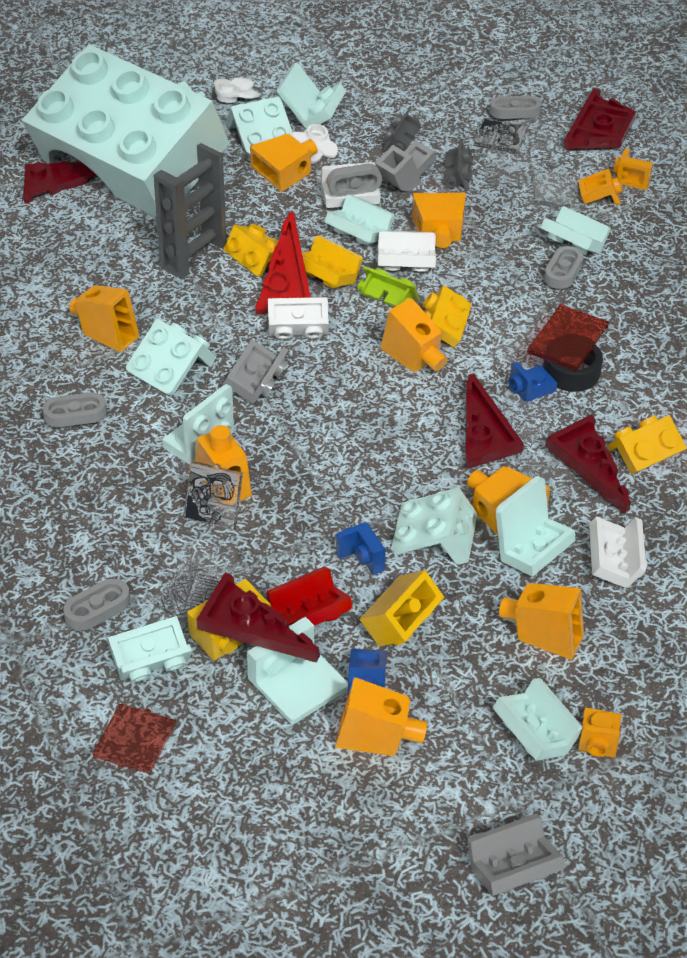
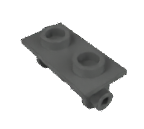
M411 107L408 108L404 115L399 113L383 138L386 145L382 153L385 152L387 147L390 148L392 145L405 151L417 132H419L421 128L419 120L408 115Z
M459 139L458 148L450 149L445 154L446 170H444V184L451 189L464 185L465 190L469 191V180L472 179L470 164L473 163V156L470 148H465L462 139Z

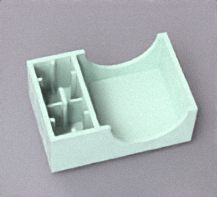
M90 44L75 56L67 70L49 90L39 97L36 105L22 119L25 128L45 162L54 163L53 157L59 151L75 157L95 172L115 197L156 218L153 175L163 170L178 177L198 163L197 145L200 143L221 153L229 144L212 100ZM199 178L184 187L185 196L198 182Z

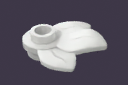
M237 77L232 81L221 78L215 80L213 84L217 99L222 102L234 103L237 101V97L251 99L260 96L258 92L252 90L254 82L247 78Z
M311 124L304 132L290 134L300 143L309 139L315 142L318 152L311 156V164L320 161L322 156L335 158L337 155L338 147L329 140L328 130L323 125Z

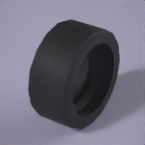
M563 337L556 339L548 345L543 368L557 382L558 389L568 392H581L592 388L598 383L602 371L603 355L598 346L587 339ZM575 359L582 361L589 367L571 369L562 366L558 361Z

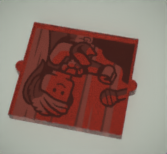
M119 703L93 752V757L117 764L119 769L127 767L151 774L176 725V720L151 713L150 709L140 710Z

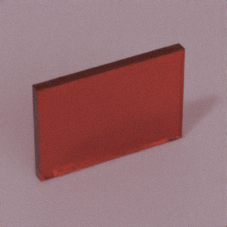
M560 304L533 342L528 346L527 353L577 371L605 330L608 329L609 321Z

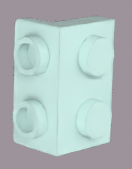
M350 194L346 196L342 210L327 212L325 223L333 226L334 231L340 234H351L357 237L356 241L361 244L372 245V243L379 242V231H390L394 214Z
M564 206L561 208L556 221L545 218L540 227L549 232L548 238L562 244L565 239L573 243L572 246L580 249L585 255L588 250L600 253L611 230L609 226Z
M177 616L108 637L107 640L121 681L130 678L131 682L142 681L152 676L151 671L165 667L166 671L179 669L187 664L186 660L190 659L192 654V648L190 644H186Z
M541 678L533 679L525 693L499 697L493 706L494 711L503 720L504 725L513 732L523 744L527 753L536 761L568 754L582 732L581 724Z

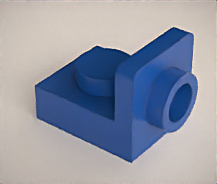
M518 362L511 364L510 376L508 378L509 387L525 403L556 392L557 382L541 365L525 370Z
M367 522L354 527H348L336 534V554L339 559L356 554L361 565L366 564L373 575L385 571L386 549Z
M351 649L348 694L354 677L385 688L387 650Z

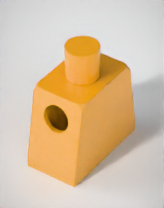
M284 134L251 145V167L279 191H284L310 174L311 156L317 154V146L312 139L300 143L290 134Z
M413 193L412 218L417 231L434 232L436 235L435 245L438 248L448 247L451 241H460L466 193Z
M95 285L81 296L73 298L70 302L69 310L72 314L79 317L82 331L86 336L120 353L140 337L127 289Z
M412 298L389 310L381 350L412 372H417L426 365L437 372L448 361V358L438 350L442 338L441 329Z
M218 425L213 427L210 433L198 437L195 446V465L238 475L237 487L234 486L233 498L225 501L216 498L217 501L231 505L251 497L247 457L231 435L230 429L227 426ZM222 484L211 485V492H214V496H225Z
M509 467L500 468L490 477L480 470H475L467 481V486L474 490L472 506L478 513L477 516L497 535V507L522 488L523 485L532 480V478ZM546 485L547 508H548L550 487H548V486Z
M529 583L525 586L519 600L504 597L501 601L499 616L516 621L517 635L520 641L570 660L573 659L584 636L580 588Z
M354 677L341 716L335 748L394 756L401 739L423 743L427 730V721L408 717L410 705L408 696Z

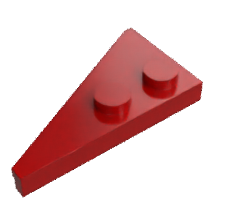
M294 212L288 213V217L283 222L281 235L269 264L268 274L264 278L263 288L255 305L256 315L268 313V299L311 298Z

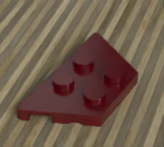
M593 88L565 137L563 148H621L635 121L636 111L623 106L614 98H610L609 101L600 97L601 91Z

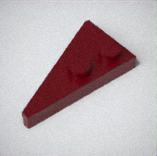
M63 161L60 163L36 162L25 164L24 203L33 202V196L45 192L51 196L62 190H69L87 184L88 178L97 174L82 162Z
M474 373L469 374L468 381H466L465 466L467 469L523 452L524 444Z
M592 415L547 437L545 446L622 513L630 510L631 501L628 497V490L625 485H620L617 478L618 468L611 453L606 449V442L603 436H598L594 427L596 420Z
M226 572L196 619L197 629L315 663H317L320 657L319 647L315 646L307 635L303 632L299 635L287 626V619L268 604L261 602L258 596L251 590L244 592L234 583V577Z

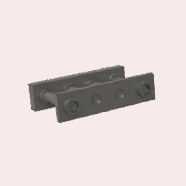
M202 143L197 145L198 163L180 176L175 177L163 170L153 175L160 267L180 279H184L190 274L189 257L209 242L224 249L227 241L223 153ZM199 178V188L185 197L184 187ZM200 201V211L186 221V211ZM201 225L202 234L188 243L187 234Z

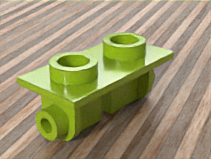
M364 266L363 269L367 278L366 280H360L357 287L363 296L380 302L384 293H386L387 296L384 299V303L392 307H396L409 298L419 302L420 299L416 286L410 280L405 278L397 279L382 269L376 268L374 270Z

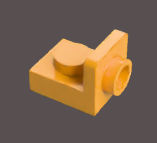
M625 148L622 156L616 157L613 173H617L621 185L647 190L650 184L653 163L630 158V149Z
M609 168L578 180L581 197L585 204L598 201L608 195L612 196L615 205L621 204L619 194L623 192L619 178H613Z
M585 707L578 751L588 752L596 757H616L622 714Z

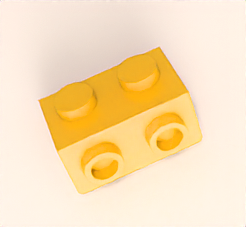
M250 224V227L233 225L224 246V251L256 276H263L279 240L265 234L266 230L255 224Z
M320 235L314 237L310 251L302 252L307 276L318 277L323 280L324 285L331 288H339L340 286L356 282L363 260L362 256Z
M443 285L436 293L431 292L427 296L423 307L425 308L424 312L441 329V340L455 347L461 341L472 304L463 296L458 295Z
M656 415L640 422V428L634 431L631 426L615 433L614 437L616 440L607 445L609 452L618 448L632 475L687 449L670 415L659 420Z

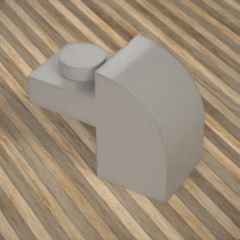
M415 140L405 151L392 145L375 162V165L378 167L382 179L403 191H410L421 184L419 176L437 157L435 151Z

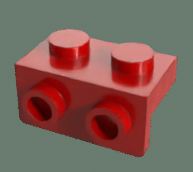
M326 566L266 592L267 600L271 607L287 619L288 627L304 617L316 626L325 621L336 620L342 613L353 609L351 597L334 586L331 571Z

